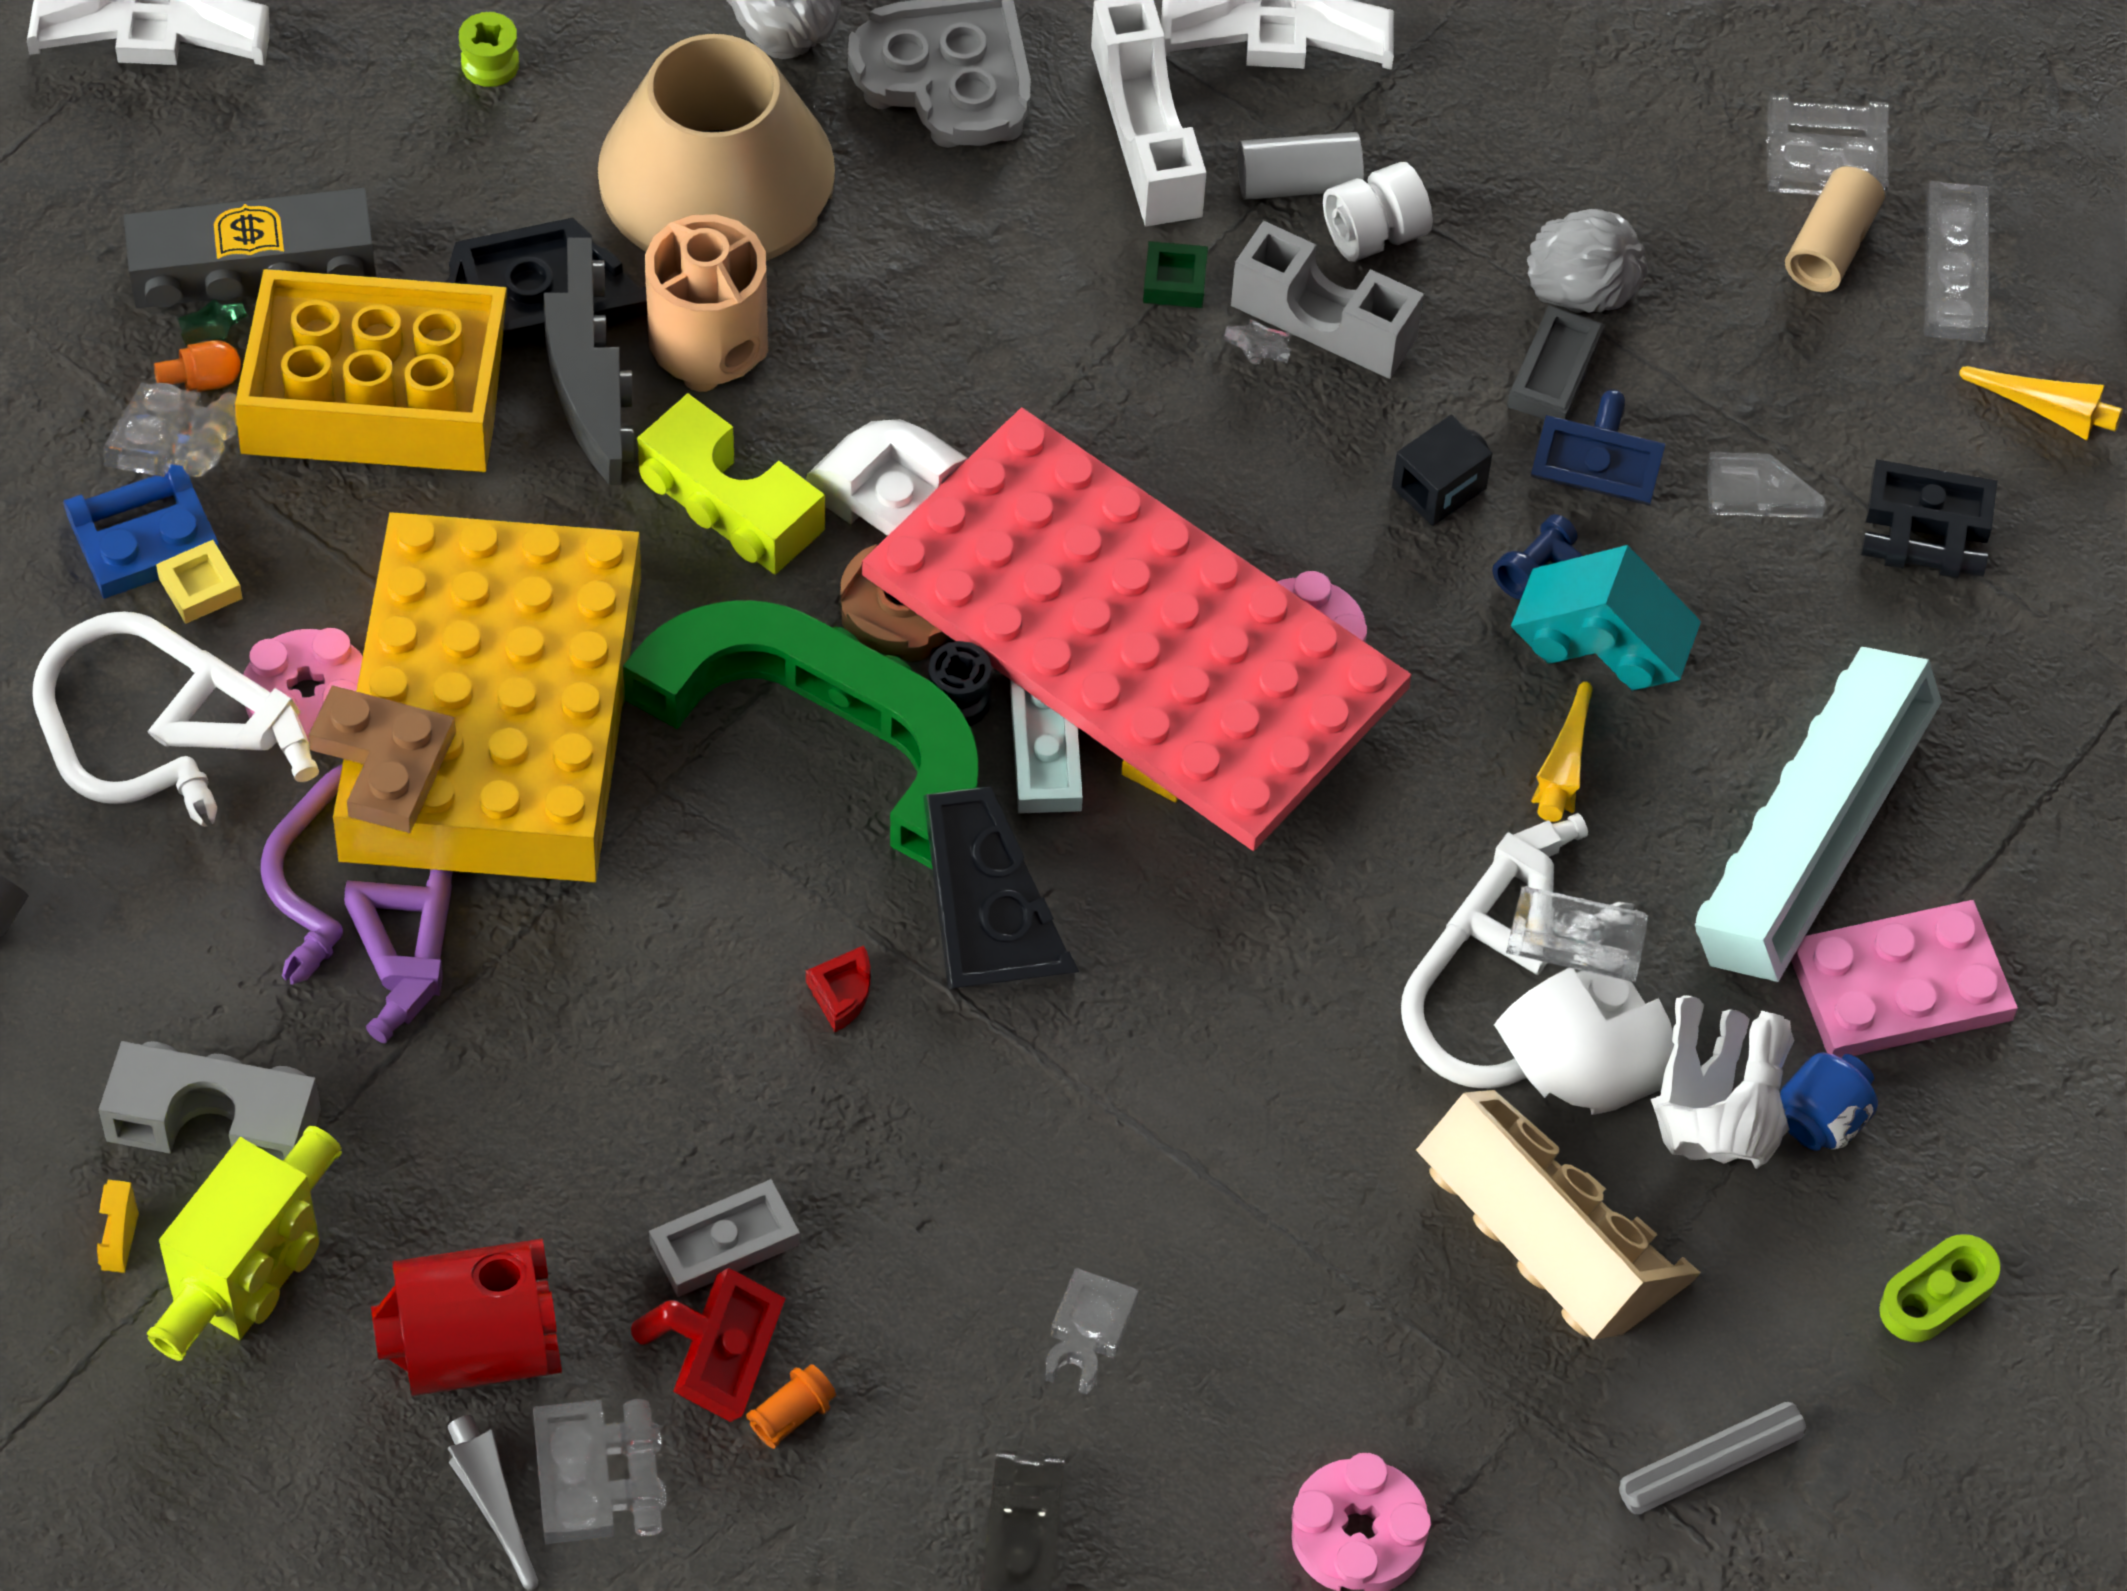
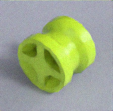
M481 12L470 16L462 23L459 29V46L462 51L461 67L465 77L474 84L484 87H497L514 78L519 69V52L516 48L517 29L514 23L505 15L496 12Z

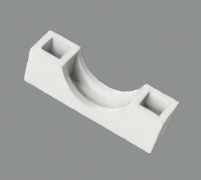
M1095 0L1091 47L1144 225L1146 227L1202 218L1207 173L1193 127L1182 128L1175 110L1166 64L1165 36L1154 0Z

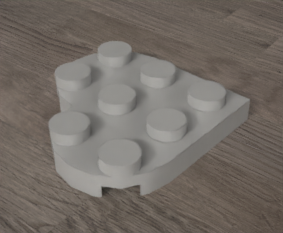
M914 0L896 2L873 9L870 12V20L859 26L855 33L851 32L849 35L848 70L855 85L864 92L866 103L877 109H886L891 106L915 107L922 124L931 131V138L937 145L946 148L958 145L983 146L1001 140H1014L1022 134L1024 120L1030 111L1031 78L1013 0Z

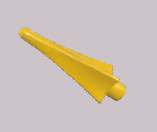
M1964 366L1959 371V375L1963 380L2008 398L2052 420L2086 441L2093 425L2116 432L2122 417L2123 408L2101 402L2105 385L2029 378L1970 366Z
M1583 681L1578 686L1565 724L1536 776L1539 785L1531 802L1539 803L1537 813L1546 821L1556 822L1561 820L1564 809L1570 813L1575 812L1576 791L1580 788L1584 728L1593 691L1591 683Z

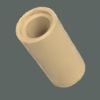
M1850 166L1837 168L1831 173L1785 259V267L1788 274L1798 284L1817 292H1829L1839 286L1860 247V243L1868 232L1885 199L1883 186L1873 175L1860 168Z

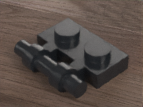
M1876 459L1872 472L1866 522L1890 526L1889 535L1865 532L1861 555L1884 559V566L1903 569L1904 564L1907 563L1939 569L1940 576L1958 578L1960 573L1984 577L1988 553L1964 549L1965 540L1988 543L1992 530L1998 480ZM1910 530L1945 536L1944 545L1909 539Z

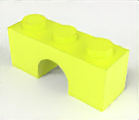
M689 393L637 437L639 473L647 486L658 494H668L685 507L689 516L698 525L706 529L713 528L731 542L735 551L743 559L751 563L757 561L774 575L782 570L825 530V494L782 462H776L768 471L754 479L737 480L722 474L734 463L733 426Z

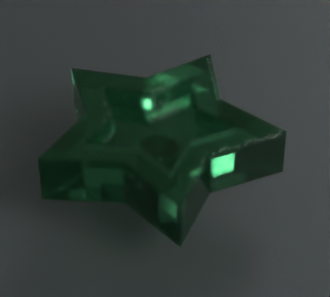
M214 299L201 310L179 317L177 320L182 329L181 336L187 347L188 344L199 343L208 338L224 341L223 338H227L230 327L248 315L243 303L221 305Z

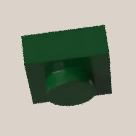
M1148 241L1143 303L1203 308L1208 246Z

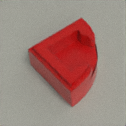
M864 945L806 970V983L834 1032L850 1024L860 1014L867 1002L871 985V966Z

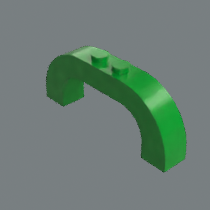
M734 600L701 606L680 614L658 627L637 647L623 665L625 701L676 729L679 728L698 702L716 687L740 679H763L778 683L898 748L912 762L917 771V776L890 813V847L932 869L923 796L932 793L978 788V754L971 728L956 704L940 688L915 673L900 658L892 655L884 656L860 643L848 630L837 626L830 627L796 609L770 602Z

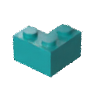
M1628 545L1533 568L1511 627L1547 664L1596 653L1617 677L1633 691L1681 679L1701 621Z

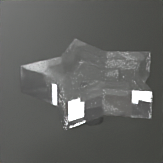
M1250 319L1246 326H1226L1223 340L1242 348L1251 363L1260 364L1261 359L1266 357L1288 364L1291 353L1288 342L1291 333L1269 329L1253 319Z

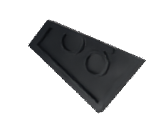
M991 786L924 795L948 989L1079 972L1070 951L1066 950L1052 921L1054 918L1044 897L1040 896L1023 860L1025 857Z

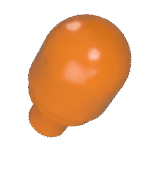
M221 340L188 344L187 348L179 349V359L154 363L158 387L184 383L187 391L196 390L197 393L225 388L238 378L241 371V359L237 350L231 344Z

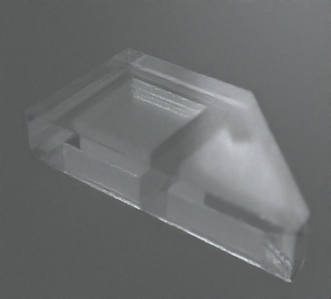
M1709 452L1707 460L1709 514L1822 518L1825 509V498L1771 454Z

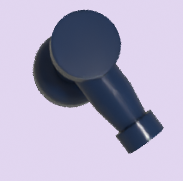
M1557 514L1550 515L1541 524V534L1524 552L1509 551L1503 554L1493 565L1492 572L1495 581L1509 596L1521 600L1533 568L1544 566L1549 560L1552 563H1557L1583 556L1572 547L1577 541L1578 535L1573 524L1565 517Z

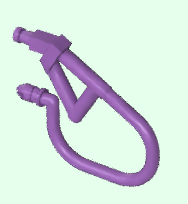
M343 764L325 774L276 826L266 841L261 857V878L271 901L286 916L310 930L304 937V943L298 946L284 963L282 977L285 981L290 978V984L292 985L308 980L318 969L323 959L331 957L333 954L332 947L343 934L342 925L337 920L306 902L292 891L286 882L283 871L284 857L292 842L337 795ZM430 869L426 887L347 880L345 906L383 986L391 990L386 997V1005L378 1017L373 1018L366 1025L368 1033L381 1043H387L393 1036L392 1032L402 1023L409 1024L434 995L440 996L443 979L440 957L452 890L451 880L453 871ZM375 908L422 912L414 957L397 955Z

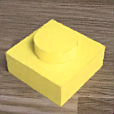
M214 540L156 564L159 580L185 624L243 599L241 586Z

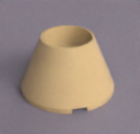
M704 34L675 43L656 59L603 142L599 155L598 179L601 199L612 222L627 239L645 252L653 237L669 223L691 215L716 214L737 220L753 231L764 247L766 261L799 244L817 226V217L825 207L828 198H832L835 166L831 144L825 131L769 56L759 47L744 39L724 34ZM708 130H727V131H725V132H714V133H711V132H702V131H708Z

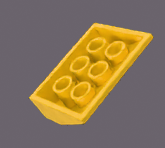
M264 269L235 401L241 454L486 472L495 421L507 300L506 287Z

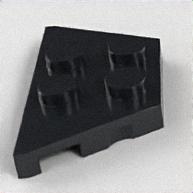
M572 217L455 242L449 262L450 275L444 283L506 287L507 300L502 346L545 337L544 293H568L567 238H592V234ZM592 240V260H604L605 297H593L594 315H606V324L648 315L646 285L640 288L623 272L622 262L607 248L596 245Z

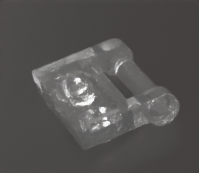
M1771 94L1767 112L1768 192L1820 195L1835 169L1850 166L1860 168L1873 175L1883 186L1886 197L1889 186L1888 102L1870 101L1868 107L1790 102L1788 95ZM1788 125L1866 130V137L1788 132Z

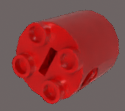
M543 1238L392 1261L395 1286L379 1305L371 1306L378 1360L389 1359L408 1372L412 1397L562 1373L552 1293L549 1291L548 1280L536 1281L548 1279Z

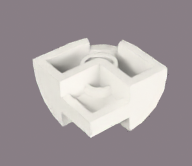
M904 420L871 421L847 435L807 474L806 481L825 494V507L849 524H852L860 516L888 536L968 458L929 431Z
M1616 957L1578 973L1575 972L1573 967H1570L1548 978L1514 1002L1494 1024L1528 1080L1544 1098L1551 1093L1571 1105L1590 1108L1591 1115L1617 1110L1662 1090L1665 1069L1675 1045L1672 1042L1673 1030L1670 1020L1659 998L1645 1004Z

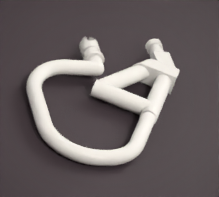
M124 611L106 613L88 619L62 634L46 651L36 670L33 682L34 708L58 771L73 790L93 801L107 804L131 803L147 798L176 784L178 792L184 796V803L190 818L201 826L207 827L201 814L207 813L208 819L213 824L218 809L212 792L207 787L209 781L206 774L200 772L195 760L188 756L177 758L137 778L120 782L98 779L89 774L80 764L56 704L55 687L57 678L64 664L77 650L97 639L113 634H132L142 637L191 668V671L194 672V675L148 730V733L159 743L166 747L268 750L278 741L281 750L293 767L292 774L297 782L309 781L319 773L316 762L311 759L310 743L298 717L301 711L290 697L276 688L269 692L211 653L198 648L149 616ZM216 687L255 712L246 724L189 722V720Z
M1579 813L1569 816L1566 821L1551 824L1548 820L1514 835L1508 832L1496 847L1493 864L1448 922L1446 929L1414 970L1404 988L1401 1015L1405 1032L1413 1048L1424 1063L1449 1081L1473 1088H1499L1527 1078L1515 1058L1497 1065L1482 1066L1463 1062L1448 1054L1437 1043L1426 1024L1424 1001L1433 982L1470 935L1536 975L1541 973L1551 955L1554 864L1549 857L1559 853L1560 847L1573 839L1580 840L1588 836L1586 823ZM1514 876L1528 884L1526 938L1486 915ZM1616 902L1601 908L1600 911L1594 914L1592 912L1585 913L1581 921L1571 924L1565 929L1564 940L1582 970L1603 962L1593 943L1602 942L1603 937L1617 934L1631 927L1638 917V910L1633 911L1634 904Z

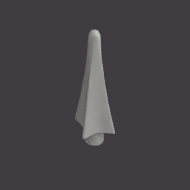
M472 1415L459 1417L447 1426L455 1444L448 1447L449 1452L453 1456L448 1463L494 1530L510 1558L523 1587L528 1591L534 1590L538 1587V1578L525 1548L514 1514L493 1429L481 1435Z

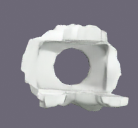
M1693 996L1676 998V1024L1673 1028L1672 1042L1675 1045L1665 1069L1661 1095L1651 1099L1663 1143L1671 1154L1683 1155L1690 1160L1711 1158L1725 1164L1735 1159L1751 1160L1755 1169L1769 1161L1780 1146L1782 1137L1789 1130L1779 1089L1783 1074L1782 1067L1794 1042L1791 1023L1789 1020L1784 1019V1016L1761 1011L1759 1017L1752 1022L1749 1031V1059L1746 1065L1744 1081L1732 1092L1736 1064L1739 1060L1742 1042L1747 1033L1750 1019L1737 1010L1728 1009L1722 1011L1720 1021L1721 1036L1716 1040L1713 1056L1701 1067L1696 1045L1699 1032L1698 1026L1704 1004L1699 998Z

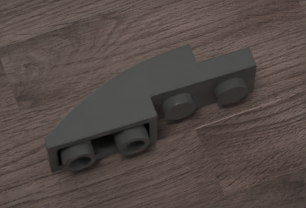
M567 238L568 293H544L546 351L552 381L562 411L574 437L589 461L608 485H621L622 463H634L633 426H621V407H632V370H620L619 347L606 348V315H594L593 297H605L604 260H592V238Z

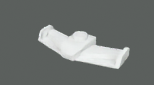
M34 0L27 35V46L29 55L40 54L41 49L117 38L115 49L119 63L177 65L181 41L254 59L255 64L265 66L270 34L269 7L247 0Z
M1162 0L1161 26L1165 36L1166 56H1169L1172 51L1247 41V66L1304 69L1306 45L1382 63V68L1392 70L1394 57V11L1391 9L1354 0Z

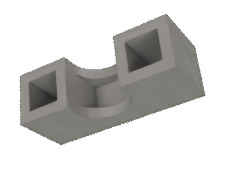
M1263 220L1235 261L1231 306L1391 379L1418 338L1424 293L1371 269L1357 290L1340 287L1326 278L1319 270L1315 260L1316 244Z
M121 1041L99 1106V1114L106 1142L171 1154L180 1128L188 1120L198 1115L211 1113L223 1115L233 1121L229 1132L231 1147L239 1137H242L282 1161L304 1135L305 1129L308 1126L316 1127L321 1111L316 1078L306 1076L295 1068L288 1066H276L272 1069L242 1064L239 1060L228 1055L210 1054L207 1057L178 1052L167 1044L152 1041L146 1042L143 1045Z

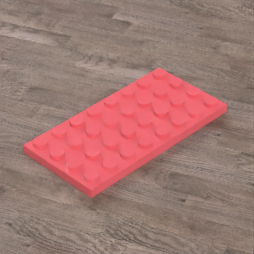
M1022 407L862 560V575L956 642H969L982 648L989 656L991 666L1253 852L1410 688L1411 673Z

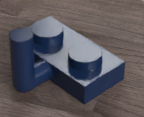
M1611 389L1606 391L1601 397L1594 426L1546 415L1531 477L1650 506L1665 443L1619 433L1621 418L1625 412V397L1620 391Z

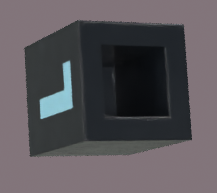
M1451 414L1397 451L1392 488L1425 520L1434 526L1487 489L1493 453L1478 432L1471 429L1468 430Z

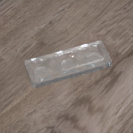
M1930 181L1926 193L1924 336L1984 342L1988 331L1989 186Z

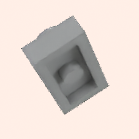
M772 1179L649 1230V1239L677 1297H680L713 1283L717 1274L728 1267L738 1272L799 1246L800 1232Z

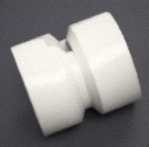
M1398 162L1372 172L1368 177V183L1363 179L1356 178L1329 188L1323 196L1324 217L1334 244L1348 261L1356 262L1384 251V241L1387 239L1392 244L1400 245L1427 235L1432 230V208L1427 191L1415 169L1407 162Z

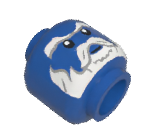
M1826 1052L1811 1056L1780 1091L1789 1126L1788 1132L1802 1145L1815 1151L1820 1150L1822 1147L1835 1150L1848 1145L1877 1111L1878 1099L1871 1086V1083L1874 1081V1075L1861 1060L1851 1054H1844L1841 1058Z

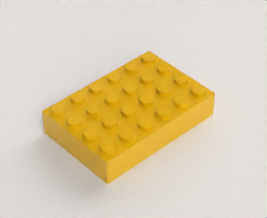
M389 513L356 691L452 716L455 718L456 733L411 833L348 816L347 800L364 764L346 759L343 760L333 814L338 862L596 882L623 705V665L630 657L641 584L639 532Z

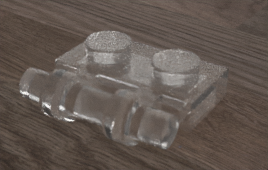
M142 382L104 445V466L165 477L170 466L174 464L183 466L185 472L192 477L203 476L207 470L214 468L219 463L225 451L224 441L231 439L238 429L235 411L237 395L232 393L222 394L219 400L211 402L206 408L201 407V393L182 390L168 383L149 384Z
M645 1399L627 1401L623 1405L624 1422L604 1424L602 1400L533 1407L545 1544L615 1537L612 1511L628 1510L634 1515L635 1532L640 1536L656 1535L663 1530L661 1509L667 1505L665 1482L657 1476L655 1453L661 1449L660 1427L652 1422L649 1401ZM622 1453L628 1456L630 1479L609 1481L607 1455Z

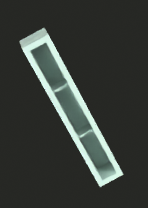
M1861 647L1848 670L1846 669L1841 672L1833 695L1821 715H1817L1812 720L1806 740L1794 760L1789 761L1785 765L1779 785L1767 805L1758 810L1753 821L1752 830L1738 853L1733 854L1728 860L1724 876L1710 900L1705 901L1698 911L1695 923L1696 932L1701 940L1710 966L1779 982L1942 703L1928 659Z

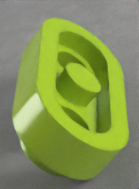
M1960 1234L1945 1239L1896 1274L1888 1282L1879 1307L1883 1324L1893 1335L1905 1341L1923 1342L1932 1339L1991 1295L2001 1269L1996 1251L1989 1243L1973 1235ZM1957 1270L1964 1271L1971 1276L1973 1281L1961 1282L1953 1276L1952 1272ZM1914 1306L1922 1312L1923 1317H1911L1902 1308Z

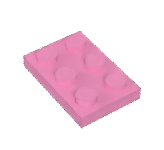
M1974 900L1808 935L1804 937L1791 959L1826 1052L1840 1058L1844 1054L1856 1056L2013 1021L2018 1009Z

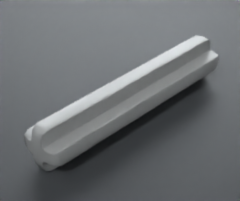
M1783 1402L1624 1476L1620 1481L1619 1493L1632 1514L1640 1515L1800 1440L1804 1436L1806 1423L1794 1403Z

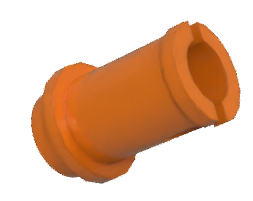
M812 1364L804 1370L795 1367L790 1372L791 1380L755 1410H751L746 1414L752 1429L770 1448L775 1449L785 1437L816 1412L826 1414L830 1410L829 1401L836 1397L835 1389L828 1378Z

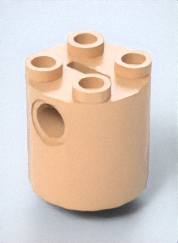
M716 214L691 215L669 223L653 237L645 253L649 348L658 364L675 378L684 380L688 388L697 392H707L714 389L718 384L744 376L762 361L768 353L766 251L753 231L739 221Z

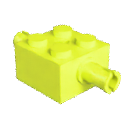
M308 1126L303 1132L304 1135L283 1161L239 1137L159 1239L173 1302L155 1326L151 1327L146 1334L150 1343L161 1353L173 1360L181 1361L208 1323L241 1340L254 1322L261 1324L269 1317L278 1302L279 1289L293 1271L301 1272L309 1265L318 1249L319 1236L310 1192L332 1163L342 1154L340 1144L330 1134L318 1127Z

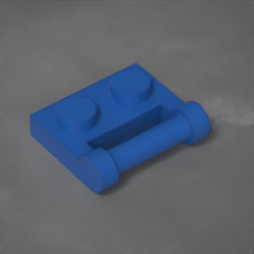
M182 460L163 466L164 473L88 499H84L81 494L63 501L71 527L103 599L159 580L156 564L208 541L214 540L220 550L219 542L196 495ZM172 495L175 499L176 504L100 531H97L94 522Z

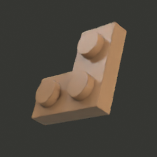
M332 685L309 733L310 750L364 764L347 800L349 817L411 833L455 736V718Z

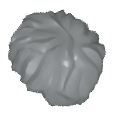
M726 0L732 6L737 21L745 29L746 36L767 55L779 59L803 55L811 47H815L816 43L826 40L833 32L841 7V0Z
M1588 209L1569 213L1564 219L1546 222L1541 227V232L1536 234V241L1530 245L1531 255L1527 257L1530 286L1535 290L1536 297L1543 303L1565 307L1575 313L1584 311L1588 313L1602 312L1604 310L1621 308L1628 300L1638 295L1640 289L1644 288V278L1648 274L1647 260L1644 256L1646 253L1645 248L1639 242L1637 234L1629 222L1619 214L1602 209Z

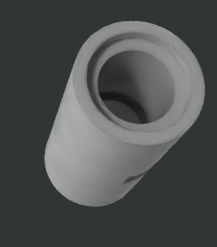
M1358 132L1240 140L1238 143V177L1243 200L1324 194L1327 189L1356 178L1364 179L1363 153Z

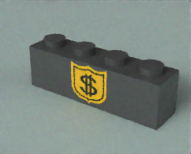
M365 188L123 214L128 268L136 308L170 307L180 303L206 300L226 301L236 297L258 295L264 269L376 277Z

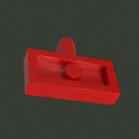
M728 1267L717 1274L702 1314L678 1301L669 1300L636 1319L631 1325V1335L636 1342L643 1345L651 1343L671 1330L691 1339V1345L673 1392L732 1422L743 1416L786 1298Z

